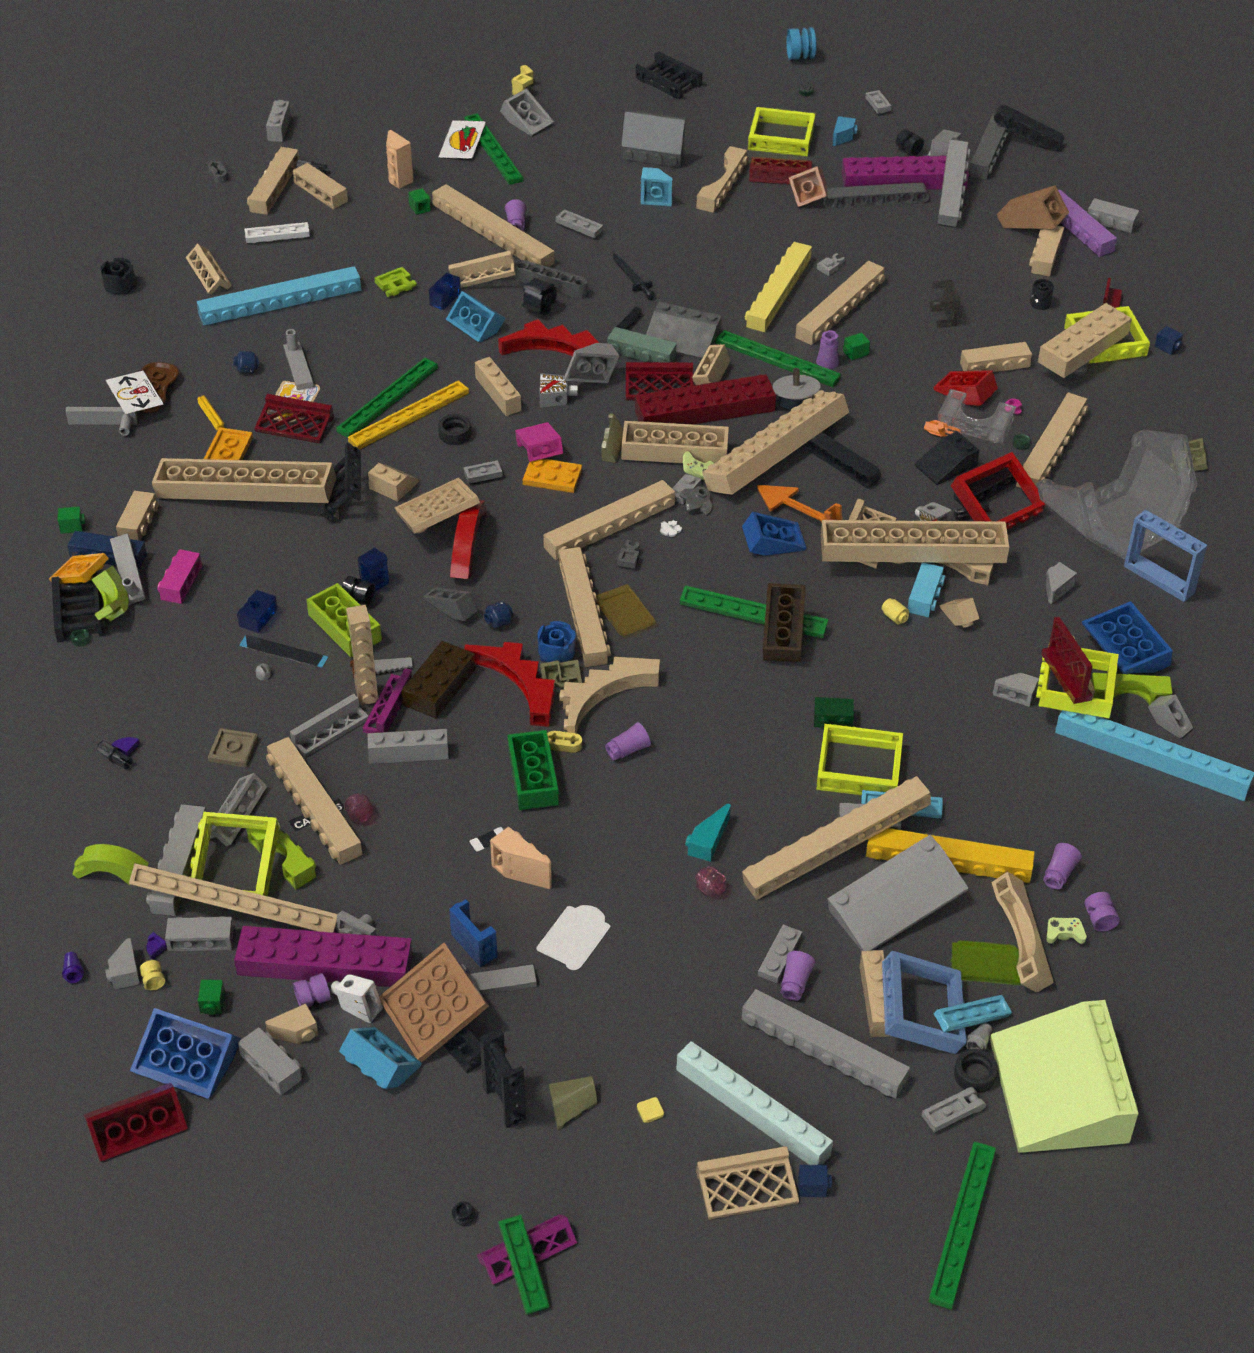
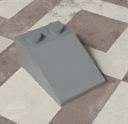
M527 89L505 100L500 110L509 123L530 136L554 123Z
M595 343L575 350L563 379L565 381L608 383L618 361L619 354L612 344Z

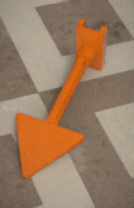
M757 485V489L769 511H773L781 504H786L820 520L821 523L822 520H842V505L838 503L832 505L823 514L791 499L792 496L799 492L797 487Z

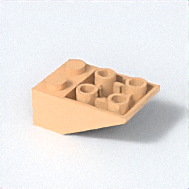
M507 827L490 840L492 867L505 878L547 889L552 888L551 860L548 856L541 854L532 843L524 840L519 832Z

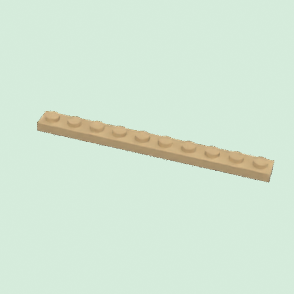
M134 864L129 881L130 885L314 931L334 933L336 928L337 914L139 864Z

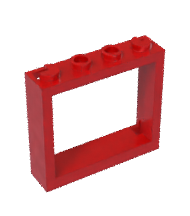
M1013 452L956 477L951 484L952 489L974 521L992 522L968 485L1007 467L1032 505L996 522H1006V529L1008 530L1014 527L1016 523H1023L1030 516L1034 515L1036 517L1044 511L1043 508L1047 504L1046 500Z

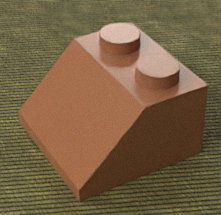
M817 166L789 177L798 207L827 197V183L822 168Z

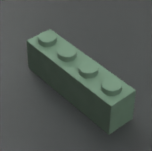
M617 327L613 329L607 338V344H612L617 353L622 356L645 362H673L676 358L677 343Z

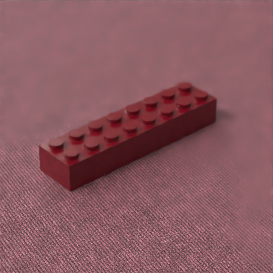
M767 374L635 395V413L639 422L694 425L773 412L776 406V394Z

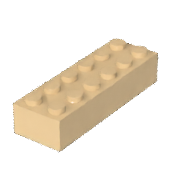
M1105 303L1040 346L1038 363L1065 378L1127 336L1132 318Z
M624 421L622 460L683 463V454L689 451L693 458L700 462L712 461L716 463L722 456L727 455L729 427Z

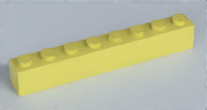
M793 242L791 247H788L786 255L782 256L780 264L776 266L775 272L770 275L768 283L764 284L762 292L758 293L757 300L753 301L751 309L746 312L747 328L762 332L766 331L810 262L812 246Z

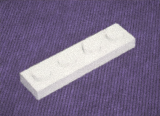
M308 222L245 229L246 243L310 237Z

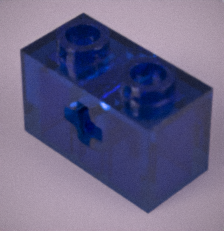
M446 272L429 289L430 306L444 310L461 293L460 277Z
M374 547L358 557V566L361 581L365 580L374 583L376 592L389 584V571L386 554Z
M256 590L237 612L239 627L259 633L278 610L276 596Z

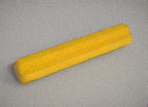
M206 396L198 397V404L215 429L218 430L219 427L225 428L224 422Z

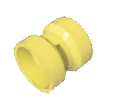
M146 961L140 966L143 984L147 990H157L165 984L164 974L161 973L162 967L159 961Z

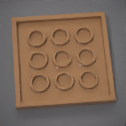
M445 942L379 996L385 1010L417 1060L421 1063L489 1007Z

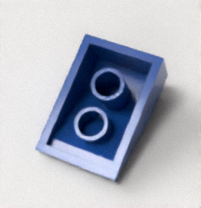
M752 512L742 525L751 553L767 556L805 551L806 549L798 522Z

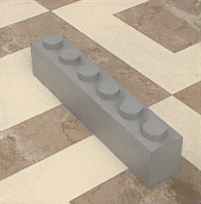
M951 139L949 141L937 224L956 227L957 220H961L962 211H959V208L963 206L961 195L964 196L965 186L962 185L966 182L967 177L964 170L968 168V161H966L970 154V149L967 148L968 142Z
M181 804L179 812L175 813L174 827L170 828L168 844L164 845V856L158 862L159 870L189 877L191 859L196 854L194 848L195 839L199 838L200 833L198 822L202 819L203 812H206L205 807ZM151 890L147 894L146 903L153 914L176 916L182 897Z

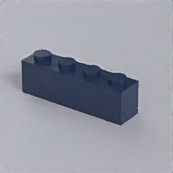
M75 531L67 545L70 558L78 555L105 553L108 560L104 564L117 566L110 541L114 536ZM130 539L137 567L140 569L147 556L145 541Z

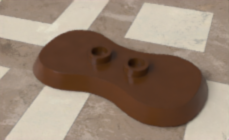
M152 362L145 365L140 371H144L164 404L166 389L174 383L178 377L179 370L170 363ZM163 405L139 410L137 412L153 413L161 409Z

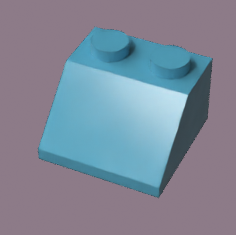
M643 167L641 176V204L672 206V178L659 168Z

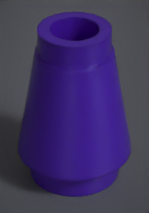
M68 952L64 956L62 976L69 983L79 982L84 975V970L75 952Z

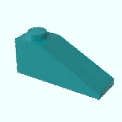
M727 803L697 825L692 835L689 834L687 836L685 846L688 847L689 856L711 862L730 820L731 804Z

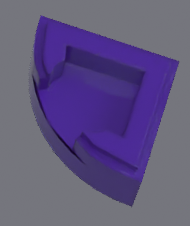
M125 737L116 740L111 746L120 748L122 753L129 756L140 744V741L134 737Z
M155 932L149 935L146 945L147 953L151 960L167 949L166 941Z

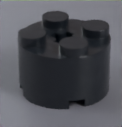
M113 258V261L108 262L107 260L101 265V275L106 292L126 295L136 285L134 267L130 260L126 258Z
M534 278L523 287L524 297L521 305L530 311L547 315L552 310L550 308L551 304L556 302L557 287H554V284Z

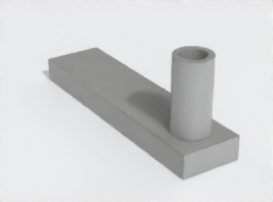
M289 329L286 331L287 344H284L283 347L296 389L314 387L301 344L297 342L296 331Z
M66 407L65 411L68 424L120 425L119 433L123 436L129 434L131 425H137L138 423L137 412L125 414L121 407Z
M128 533L111 538L110 541L119 576L127 591L129 604L145 600L144 589Z
M533 965L468 974L481 995L537 987Z

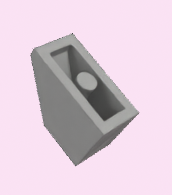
M1060 562L1054 567H1050L1046 573V590L1050 604L1054 603L1075 586L1077 573Z
M1017 673L996 679L993 695L1030 707L1037 691L1039 678L1024 673Z
M1176 694L1159 697L1148 706L1156 723L1178 738H1182L1193 728Z
M128 938L109 958V969L105 970L107 981L112 982L114 990L140 984L131 938Z

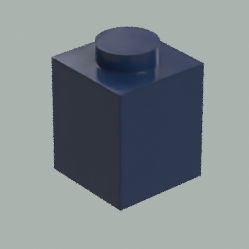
M1166 326L1157 333L1154 347L1172 355L1182 347L1183 334Z
M799 1165V1197H826L827 1188L831 1189L832 1175L827 1174V1165Z

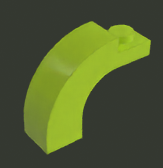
M113 565L91 579L100 591L104 601L103 608L95 613L98 620L106 617L111 622L127 610L129 604L128 594L122 584L121 577Z
M109 844L91 845L86 847L83 855L75 861L72 875L79 879L92 872L104 871L118 876L129 884L134 864L148 867L149 862L138 854L119 846Z

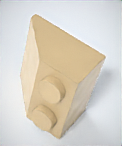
M378 463L368 472L369 489L397 502L419 482V479L381 463Z

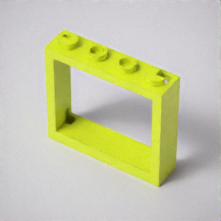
M756 107L748 137V150L808 157L815 127L816 113ZM758 122L808 127L805 140L755 134Z
M1129 306L1115 309L1132 318L1129 331L1135 342L1113 344L1091 359L1088 364L1147 356L1150 342ZM1093 311L1066 314L1065 330Z
M1081 648L1092 664V669L1107 671L1104 699L1092 698V701L1073 704L1067 693L1047 690L1051 669L1046 662H1042L1040 673L1043 674L1039 676L1038 685L1040 686H1038L1036 698H1040L1039 706L1110 718L1119 654Z
M825 724L816 790L862 795V790L887 792L898 787L903 733ZM835 742L895 750L892 780L825 772L828 743Z
M203 812V817L198 822L199 838L195 839L194 844L196 854L191 859V869H193L191 878L199 880L203 878L212 825L266 830L256 891L247 892L268 897L280 829L277 818Z

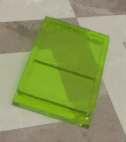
M963 940L952 942L951 968L961 971V980L1020 985V978L1016 968L1019 960V948H1016V946Z

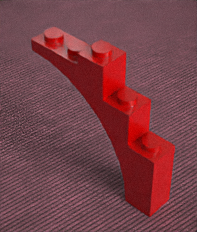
M539 319L524 324L523 330L498 339L499 353L501 355L516 351L540 349L573 356L575 350L599 343L588 330L572 335L563 324L548 330Z
M504 642L503 647L465 644V650L475 653V665L484 666L505 675L523 692L530 709V725L550 726L555 697V680L539 678V661L523 660V643Z

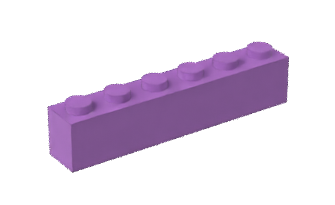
M1059 189L1058 191L1069 211L1060 223L1099 257L1114 252L1117 238Z

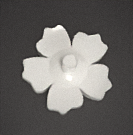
M677 521L661 523L660 532L665 536L669 534V537H675L682 530V527L677 525Z

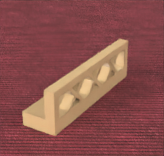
M197 244L187 255L186 259L207 292L212 295L219 286L228 290L232 285L211 252Z
M511 250L449 265L453 290L515 275V261Z

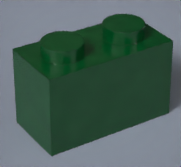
M815 697L813 727L824 728L825 724L853 727L854 699Z

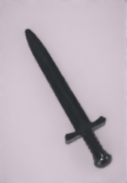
M613 253L614 261L635 283L632 285V291L642 290L646 294L647 299H653L655 292L649 289L652 287V281L644 282L623 259Z

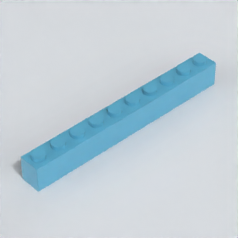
M355 266L199 300L197 301L198 314L204 326L361 291L360 276Z
M1062 710L1058 717L1055 731L1057 734L1245 801L1254 777L1253 771L1099 716Z

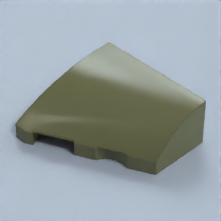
M610 413L608 417L609 428L605 429L601 446L602 461L616 463L622 448L623 430L617 417Z
M1203 438L1185 442L1183 449L1177 454L1178 460L1176 463H1171L1173 470L1198 471L1208 469L1207 451Z
M578 660L562 663L553 661L540 664L542 679L555 680L556 687L564 689L565 682L582 683Z
M593 1076L549 1084L557 1130L564 1128V1124L572 1118L577 1119L585 1110H590L597 1105Z

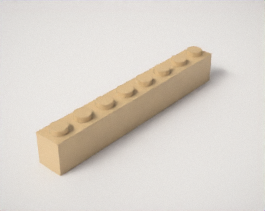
M867 261L796 325L795 338L810 345H813L817 340L819 341L823 332H827L835 324H838L840 319L855 308L861 300H864L870 292H873L879 284L883 283L885 268Z
M1067 393L1024 463L1023 468L1038 489L1044 486L1046 476H1050L1052 466L1055 467L1058 456L1062 455L1064 446L1068 445L1070 436L1074 435L1076 426L1080 425L1082 416L1086 415L1088 411V406H1086L1087 398Z
M661 480L544 534V548L557 560L559 559V550L583 548L675 505V491L665 481Z
M580 547L559 550V565L585 667L607 664V656H610V647L605 644L607 643V636L605 631L602 632L603 620L598 617L600 616L599 605H595L597 603L596 593L592 592V579H588L590 572L589 567H585L587 564L586 555L582 554Z
M287 737L268 745L266 759L269 765L275 767L277 777L283 779L284 786L288 792L291 791L296 805L300 804L304 817L310 819L312 829L315 832L318 831L320 840L323 845L328 846L331 857L333 859L336 858L339 864L342 865L361 856L360 840L290 738Z

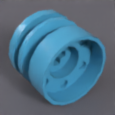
M813 27L808 28V32L806 28H803L801 35L798 28L787 30L786 45L789 60H799L801 53L804 59H807L808 56L810 59L815 58L817 41Z

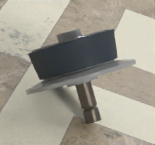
M799 368L793 369V375L782 377L773 384V390L779 396L778 403L787 409L799 406L805 399L814 396L821 388L819 381L815 378L800 375Z

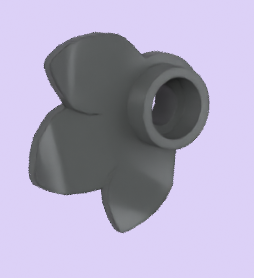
M698 486L694 489L687 488L681 491L679 496L686 500L687 511L700 509L706 516L711 512L710 493L705 487Z

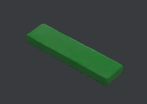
M522 1215L500 1220L498 1225L525 1314L528 1315L549 1308L548 1299Z

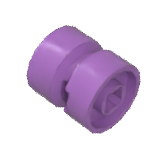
M1097 892L1085 900V907L1096 931H1109L1119 924L1120 919L1109 893Z
M322 973L310 977L309 982L300 980L293 983L299 1006L306 1004L307 1007H311L314 1001L320 1004L331 1000L329 988Z

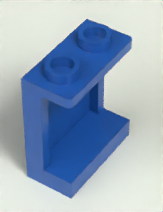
M467 899L453 905L449 909L451 935L479 967L497 958V938L493 927L490 926L482 932L476 928L470 919V905Z

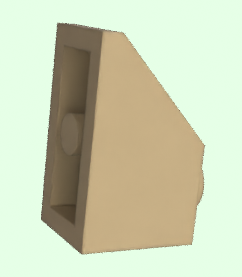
M973 598L955 599L940 605L941 610L955 626L962 625L963 628L974 624L973 621L979 619Z
M306 1004L265 1021L267 1032L275 1039L300 1044L318 1036L316 1021Z

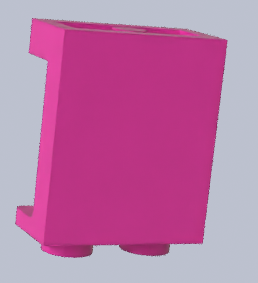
M548 422L515 430L517 445L519 447L524 446L527 449V456L530 462L563 454L561 437Z

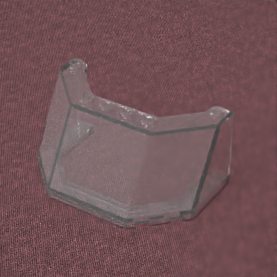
M1141 430L1132 437V447L1118 479L1094 490L1093 483L1090 482L1076 488L1057 485L1050 479H1043L1036 483L1040 500L1087 540L1125 560L1134 519L1145 509L1179 529L1181 527L1179 523L1182 516L1187 513L1191 503L1189 500L1192 492L1196 491L1198 486L1187 435ZM1146 528L1141 551L1164 540V538Z

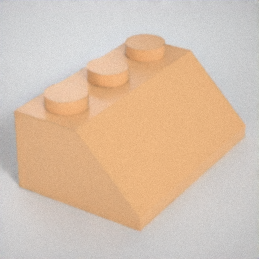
M389 130L386 142L388 179L392 185L400 189L413 182L411 143L394 131Z

